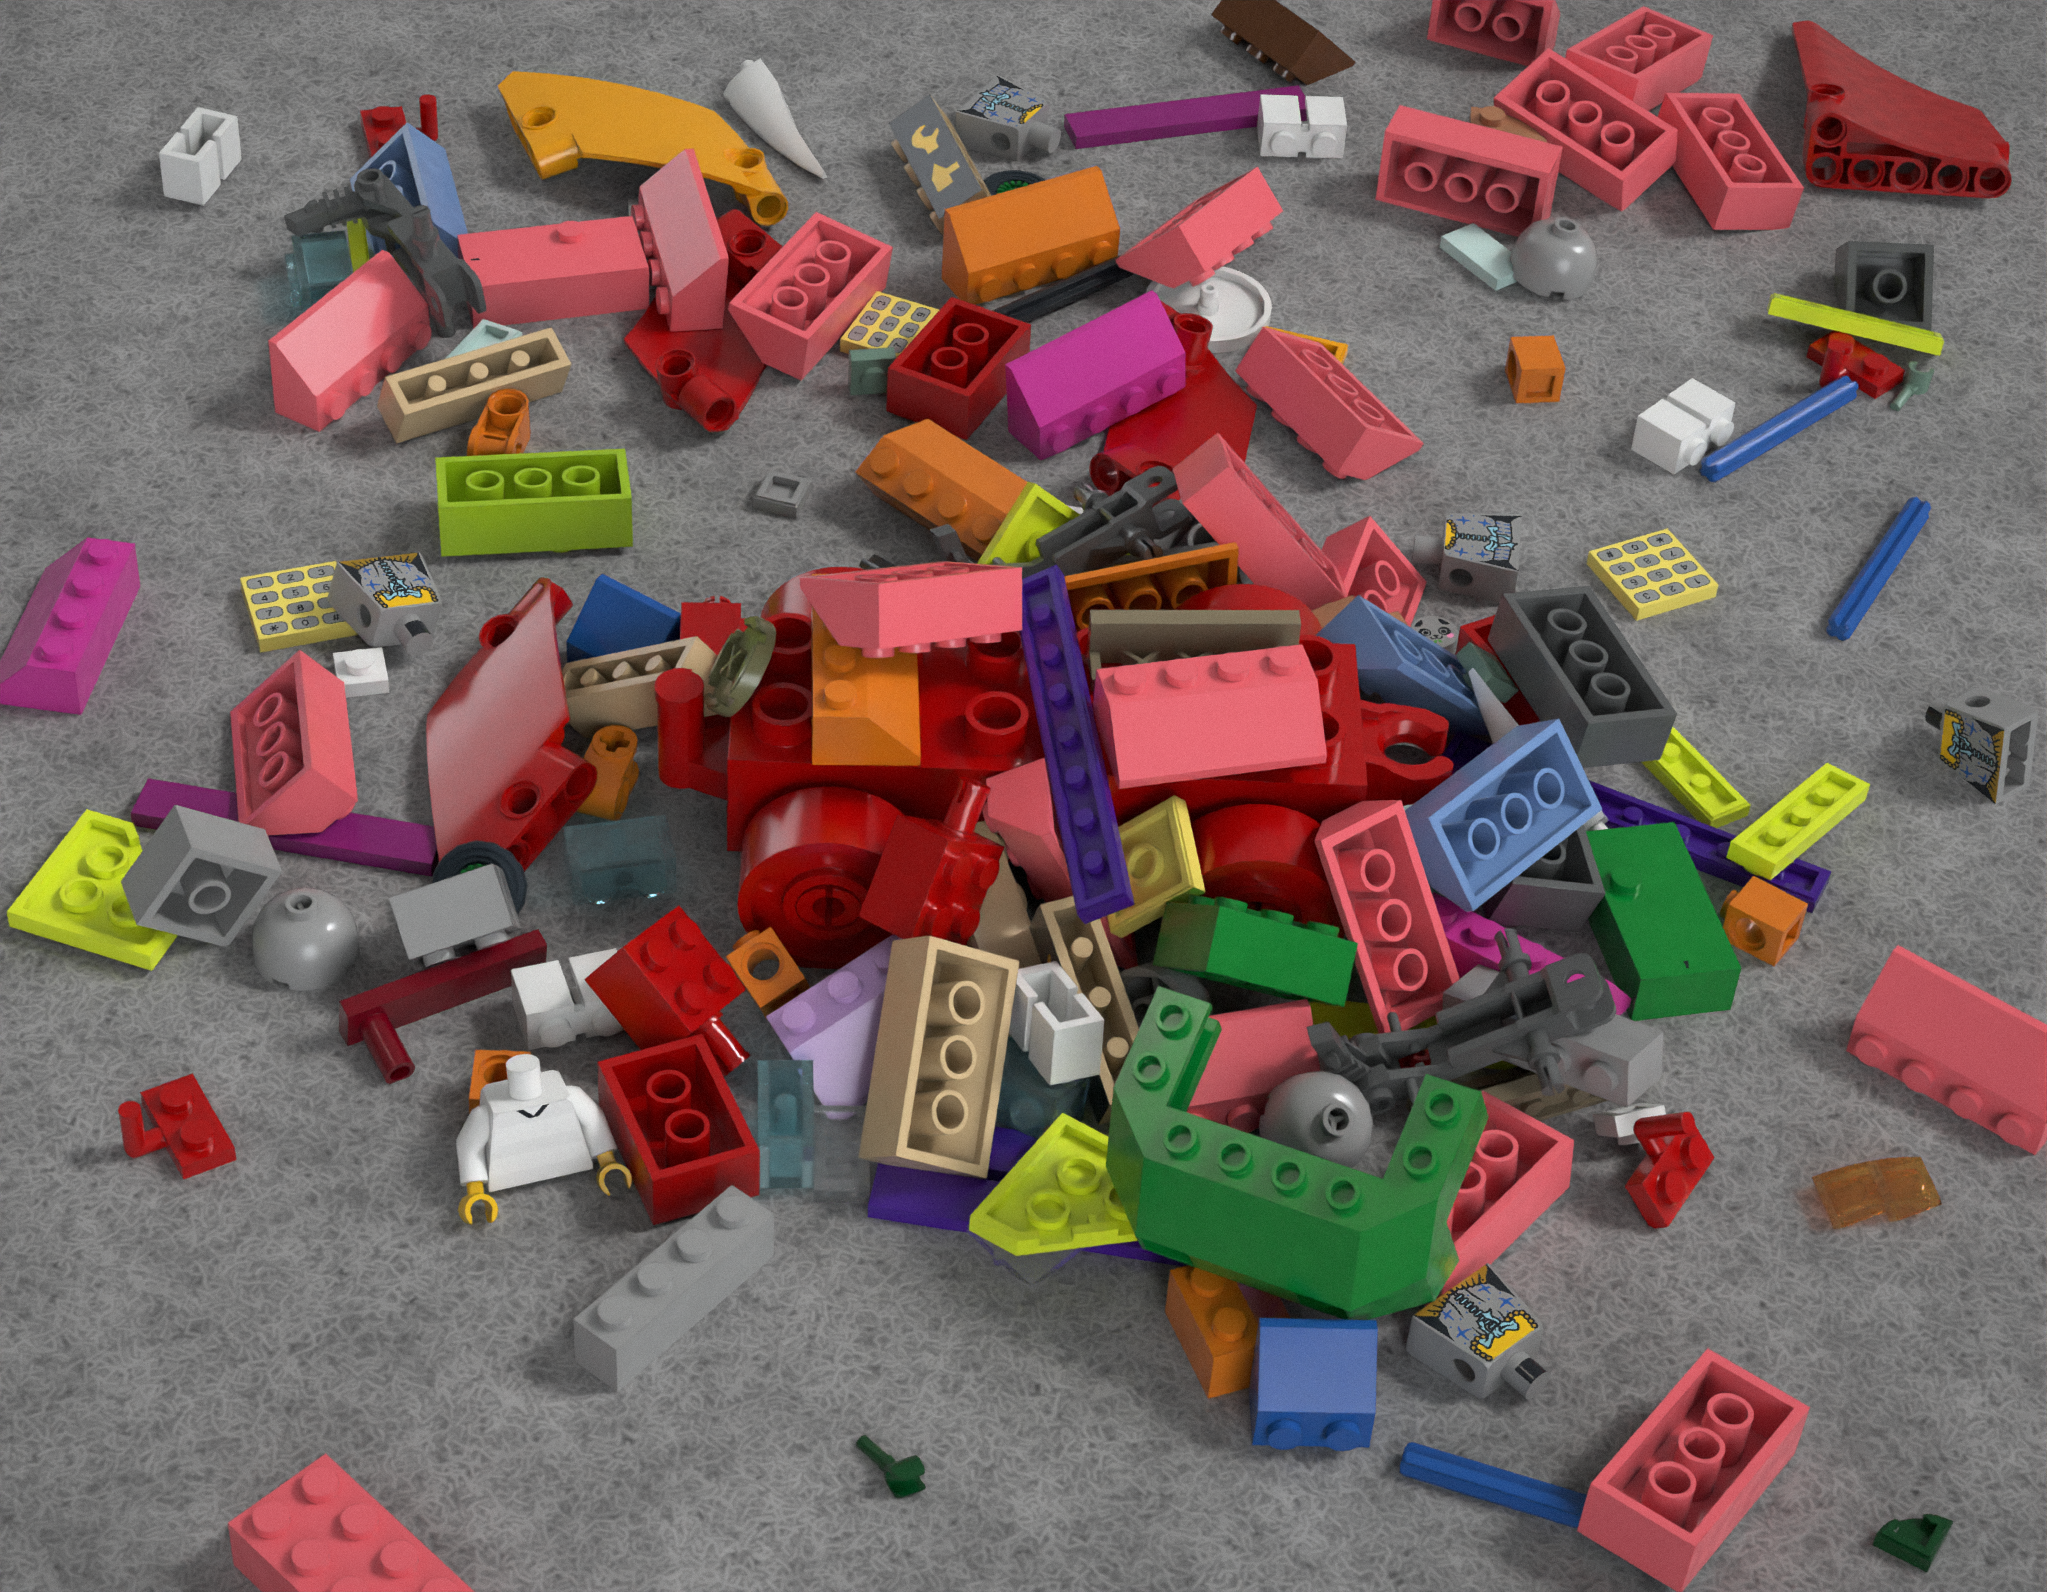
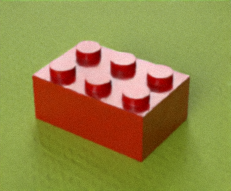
M951 297L888 367L886 411L915 422L929 419L954 436L968 440L1007 394L1005 364L1030 352L1031 324Z
M703 1033L597 1062L599 1107L605 1114L614 1141L626 1167L632 1175V1180L653 1225L699 1213L731 1185L749 1197L760 1195V1150Z

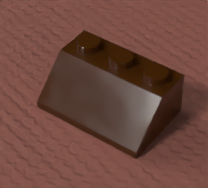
M1221 0L1211 14L1223 24L1219 30L1221 34L1236 45H1239L1242 40L1246 41L1249 45L1245 51L1261 63L1265 64L1268 59L1274 61L1275 64L1271 69L1289 83L1296 77L1304 84L1310 85L1353 67L1356 63L1323 33L1276 0Z

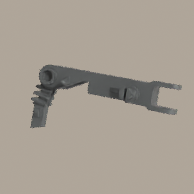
M370 168L361 171L357 175V180L354 184L355 191L350 192L348 186L344 187V197L339 196L337 189L333 190L335 199L329 200L327 192H322L323 199H320L319 202L315 199L311 200L304 208L284 215L287 230L298 237L310 232H323L324 227L331 225L332 229H334L336 224L339 223L347 226V222L353 220L355 224L358 223L357 219L361 218L363 226L371 235L385 239L387 252L394 256L395 261L414 282L419 293L428 302L429 317L434 320L436 332L441 338H450L455 335L456 331L452 320L455 312L454 304L468 301L478 314L486 311L483 288L478 276L463 259L456 258L440 239L438 229L432 225L431 211L428 206L419 205L413 207L390 179L379 169ZM395 243L400 244L401 248L396 249Z
M1163 466L1153 467L1127 481L1120 491L1111 496H1108L1102 490H1094L1088 483H1081L1083 489L1078 485L1074 489L1073 494L1074 498L1082 504L1083 513L1036 540L1040 557L1031 562L1005 563L1000 557H995L992 560L993 564L989 565L1022 567L1023 579L1054 565L1059 567L1064 576L1099 570L1128 553L1134 557H1141L1143 560L1163 557V550L1154 543V539L1161 540L1190 523L1192 516L1190 511L1176 499H1168L1152 507L1154 503L1169 496L1178 489L1174 474ZM1155 482H1161L1158 486L1147 488ZM949 524L930 529L943 561L973 563L967 558L957 532Z
M1506 928L1504 931L1507 939L1501 930L1494 936L1502 958L1498 963L1499 974L1483 995L1436 1012L1437 1025L1429 1028L1402 1031L1397 1013L1390 1012L1387 1015L1391 1032L1361 1033L1348 1040L1346 1035L1340 1037L1329 1022L1308 1026L1307 1031L1311 1046L1320 1057L1323 1071L1341 1075L1357 1086L1369 1103L1371 1114L1375 1115L1389 1111L1394 1107L1395 1101L1408 1096L1411 1103L1414 1104L1426 1074L1450 1081L1507 1058L1528 1062L1529 1068L1536 1070L1543 1095H1555L1552 1085L1559 1094L1565 1089L1557 1066L1561 1057L1558 1048L1551 1046L1550 1042L1565 1036L1578 1035L1607 1024L1615 1017L1616 1006L1607 981L1598 974L1596 964L1590 955L1578 953L1546 965L1540 971L1529 975L1528 971L1532 966L1530 957L1522 952L1517 931L1513 928ZM1574 974H1583L1585 976L1567 983L1568 979ZM1514 1015L1517 1016L1518 1020L1515 1023L1503 1026V1019ZM1428 1049L1432 1065L1425 1066L1423 1062L1415 1064V1067L1401 1069L1399 1059Z

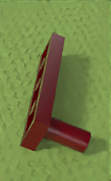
M539 929L508 939V941L475 951L340 1000L339 1033L347 1046L361 1041L365 1042L386 1083L392 1084L406 1079L415 1071V1065L398 1036L396 1028L512 986V969L546 963L547 943Z

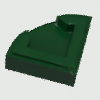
M1923 1514L1922 1518L1901 1521L1893 1519L1883 1525L1877 1532L1873 1546L1928 1573L1954 1521L1933 1514Z

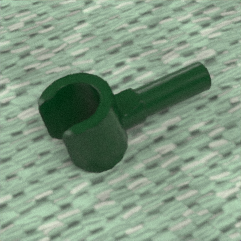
M866 1435L861 1436L857 1440L856 1447L884 1472L886 1484L896 1498H902L926 1489L925 1484L919 1477L925 1473V1468L917 1455L896 1461Z

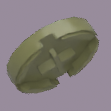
M750 616L744 620V625L748 626L745 632L737 629L734 633H731L710 671L708 684L715 687L713 695L710 693L705 694L704 700L709 710L723 717L733 716L744 706L762 679L771 659L776 640V629L771 622L759 616Z

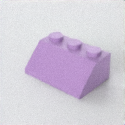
M894 934L766 1016L833 1122L839 1121L865 1104L868 1099L892 941L902 939Z

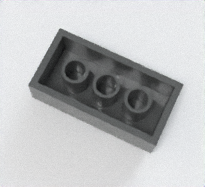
M1590 586L1502 594L1487 640L1539 720L1542 722L1560 719L1582 767L1590 768L1660 760L1677 713Z

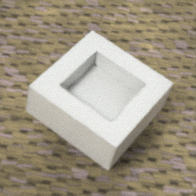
M382 647L333 653L335 676L344 682L346 698L389 693L388 675Z
M1638 1103L1628 1107L1593 1114L1596 1133L1599 1136L1617 1137L1618 1145L1640 1143L1633 1131V1125L1638 1119L1665 1115L1666 1112L1664 1105Z

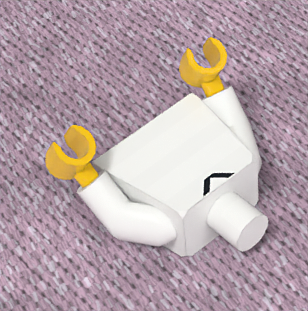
M520 1054L510 1058L506 1062L508 1080L486 1084L481 1089L480 1106L472 1109L456 1139L460 1185L467 1188V1195L459 1203L458 1213L460 1218L472 1225L471 1206L477 1200H482L485 1204V1215L488 1223L494 1222L498 1215L497 1203L491 1196L484 1194L483 1184H486L489 1192L582 1172L593 1169L591 1159H597L600 1168L596 1175L597 1185L608 1196H610L604 1179L610 1170L618 1169L622 1171L628 1189L632 1184L630 1171L621 1163L616 1162L613 1152L617 1150V1146L603 1110L580 1087L566 1086L559 1071L549 1070L541 1072L539 1059L531 1054Z

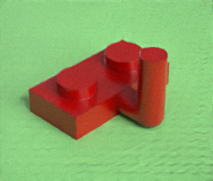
M430 94L422 95L419 98L421 127H416V129L433 141H436L438 139L436 97ZM379 106L370 110H360L361 125L369 157L371 158L406 124L402 106Z
M1835 330L1810 344L1806 356L1822 366L1819 379L1821 388L1841 376H1848L1851 381L1858 383L1859 390L1874 399L1902 383L1905 369L1891 362L1884 355L1876 353L1855 340L1851 335Z
M193 1073L140 1092L142 1106L155 1128L147 1131L144 1130L139 1103L126 1101L118 1108L124 1151L132 1158H138L166 1147L183 1180L236 1160L235 1147Z
M1688 1111L1640 1118L1633 1125L1634 1134L1646 1152V1156L1626 1183L1625 1188L1648 1226L1654 1229L1670 1225L1715 1158L1697 1129L1693 1115Z

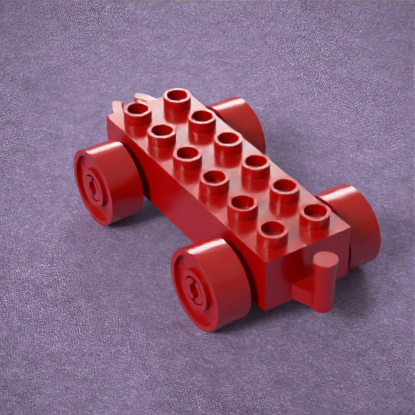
M827 567L802 573L785 582L769 597L760 617L771 622L776 629V640L771 659L753 694L744 706L731 716L730 724L704 729V682L698 674L692 672V669L673 668L667 670L657 677L654 684V694L657 702L658 774L660 780L672 788H690L727 800V851L741 852L737 903L740 921L747 933L754 930H759L762 933L771 927L796 965L803 968L840 969L893 935L859 917V913L897 815L943 820L957 786L959 776L979 781L982 786V784L986 785L987 778L1045 758L1020 632L1012 631L1001 633V642L975 643L970 642V637L966 638L965 647H935L934 642H931V651L917 653L920 766L812 765V605L800 589V577L812 576V574H834L866 570L855 567ZM1232 584L1205 590L1187 599L1175 610H1299L1301 619L1299 645H1303L1318 681L1327 752L1326 763L1118 789L1100 740L1118 827L1175 795L1186 801L1205 887V893L1200 896L1211 899L1224 897L1242 901L1248 904L1247 909L1260 912L1262 909L1290 914L1294 916L1293 921L1304 924L1311 921L1340 928L1338 938L1343 939L1345 931L1315 844V838L1323 820L1361 801L1401 800L1403 806L1412 805L1452 775L1454 764L1449 758L1439 756L1445 750L1449 722L1444 717L1427 709L1391 703L1376 704L1361 700L1355 644L1332 643L1323 637L1316 636L1322 629L1317 617L1304 603L1294 596L1272 587L1255 584ZM739 618L738 629L745 632L748 626L744 625L746 618ZM1087 627L1076 633L1093 708L1094 691H1091L1087 658ZM1101 663V669L1124 666L1121 663ZM1408 745L1417 747L1427 752L1430 756L1436 757L1424 764L1408 765L1389 759L1385 755L1384 750L1389 746ZM982 811L977 822L985 821Z

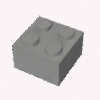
M174 805L121 880V884L136 925L220 946L230 945L282 873V869L265 829Z
M494 864L389 898L408 959L419 963L424 962L425 967H434L461 957L459 950L476 945L477 950H482L501 944L512 938L510 933L522 929L503 869Z

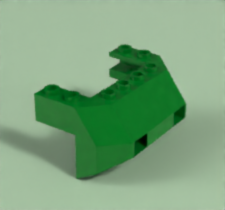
M1158 986L1113 1087L1106 1158L1107 1171L1142 1249L1343 1320H1370L1434 1302L1460 1261L1447 1225V1219L1489 1118L1482 1092L1426 1074L1382 1179L1187 1113V1109L1222 1028L1218 1020L1209 1018L1213 1008L1211 1003Z

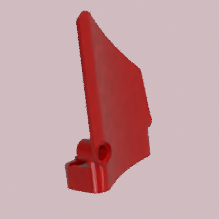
M1805 20L1792 23L1791 31L1807 92L1803 125L1805 129L1802 155L1803 165L1809 182L1814 186L1989 199L1998 198L2007 192L2012 182L2008 167L2009 142L2004 140L1981 110L1940 96L1894 75L1858 54L1812 21ZM1820 157L1833 159L1832 163L1825 168L1813 166L1814 161ZM1869 159L1874 161V165L1866 171H1859L1854 168L1862 160ZM1912 162L1916 164V167L1909 173L1901 174L1896 171L1903 163ZM1947 165L1958 167L1957 171L1950 176L1944 177L1938 174Z

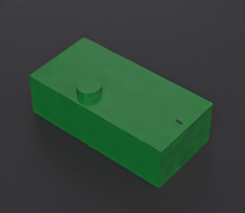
M1675 822L1586 831L1606 893L1588 918V921L1615 985L1631 998L1630 1007L1626 1010L1629 1018L1633 1021L1731 1010L1741 966Z

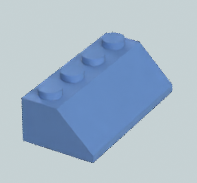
M406 123L350 178L352 191H355L354 184L357 180V175L361 171L370 168L381 170L413 207L419 205L428 206L431 211L432 225L438 229L440 239L458 258L457 235L468 234L446 150L415 127ZM366 229L370 260L381 250L387 251L385 239L371 235ZM395 243V248H401L400 244Z
M1360 595L1355 597L1316 634V636L1323 637L1332 643L1355 644L1359 688L1366 694L1372 695L1376 692L1385 703L1423 708L1436 713L1448 720L1449 728L1447 734L1455 735L1459 731L1467 735H1489L1475 693L1462 677L1466 670L1457 657Z
M1558 718L1516 726L1406 809L1405 813L1429 885L1464 911L1469 912L1477 909L1600 812L1602 807Z

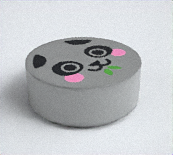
M1424 616L1412 623V629L1453 654L1455 652L1458 629L1451 621L1439 616Z

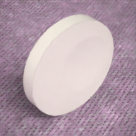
M1223 266L1215 270V274L1194 287H1192L1189 281L1174 289L1152 281L1148 286L1146 293L1153 290L1162 302L1179 313L1197 314L1212 323L1213 330L1208 346L1211 353H1225L1252 345L1262 327H1269L1272 304L1267 291L1252 277L1232 268Z

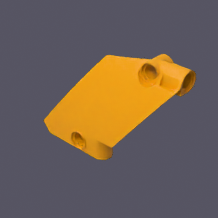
M512 71L498 85V90L504 99L515 133H517V137L541 180L578 168L577 159L579 158L601 159L662 168L684 149L694 148L703 178L731 185L736 199L747 207L758 224L764 226L775 225L787 214L788 201L767 169L764 153L760 149L749 148L739 135L713 110L682 99L633 86L550 73Z

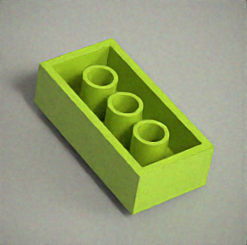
M625 448L435 458L441 557L541 551L564 553L580 549L633 547L632 496Z

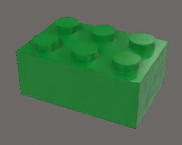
M1189 895L1187 903L1166 902L1153 966L1286 1000L1298 1001L1307 999L1309 1003L1345 1006L1358 943L1338 938L1340 928L1308 921L1307 924L1293 921V915L1278 911L1262 909L1260 912L1247 909V903L1224 897L1211 899Z

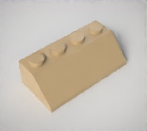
M933 936L892 941L858 1158L891 1166L972 1178H987L1019 968L1018 960Z

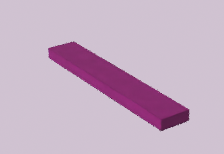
M1298 85L1064 114V128L1075 149L1257 127L1260 95L1298 96L1301 121H1307L1306 97Z
M151 778L147 779L131 811V820L134 826L155 830L159 828L174 805L239 822L236 793ZM352 812L343 819H336L323 832L268 836L273 850L431 877L439 861L434 826Z

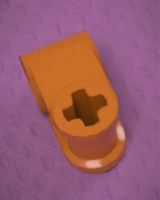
M502 389L489 396L477 425L471 430L467 445V456L519 454L524 452L530 440L531 429L529 400L523 392L516 389Z
M622 725L605 726L593 736L583 759L596 767L598 772L597 782L590 796L576 812L615 822L620 820L621 813L625 811L629 796L639 778V768L634 761L638 748V739L630 728Z

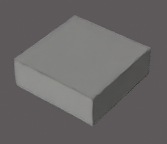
M768 470L753 496L752 508L797 519L812 491V480Z

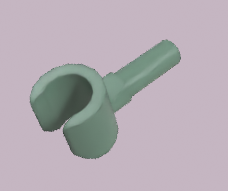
M1910 362L1902 383L1903 388L1890 404V408L1899 411L1914 394L1921 395L1926 393L1929 389L1934 369L1931 368L1929 372H1920L1916 370L1918 362Z

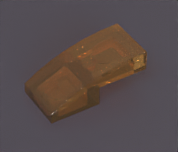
M1896 1157L1872 1160L1841 1167L1812 1177L1815 1189L1833 1229L1844 1228L1884 1212L1889 1222L1899 1221L1942 1205L1941 1198L1921 1157Z

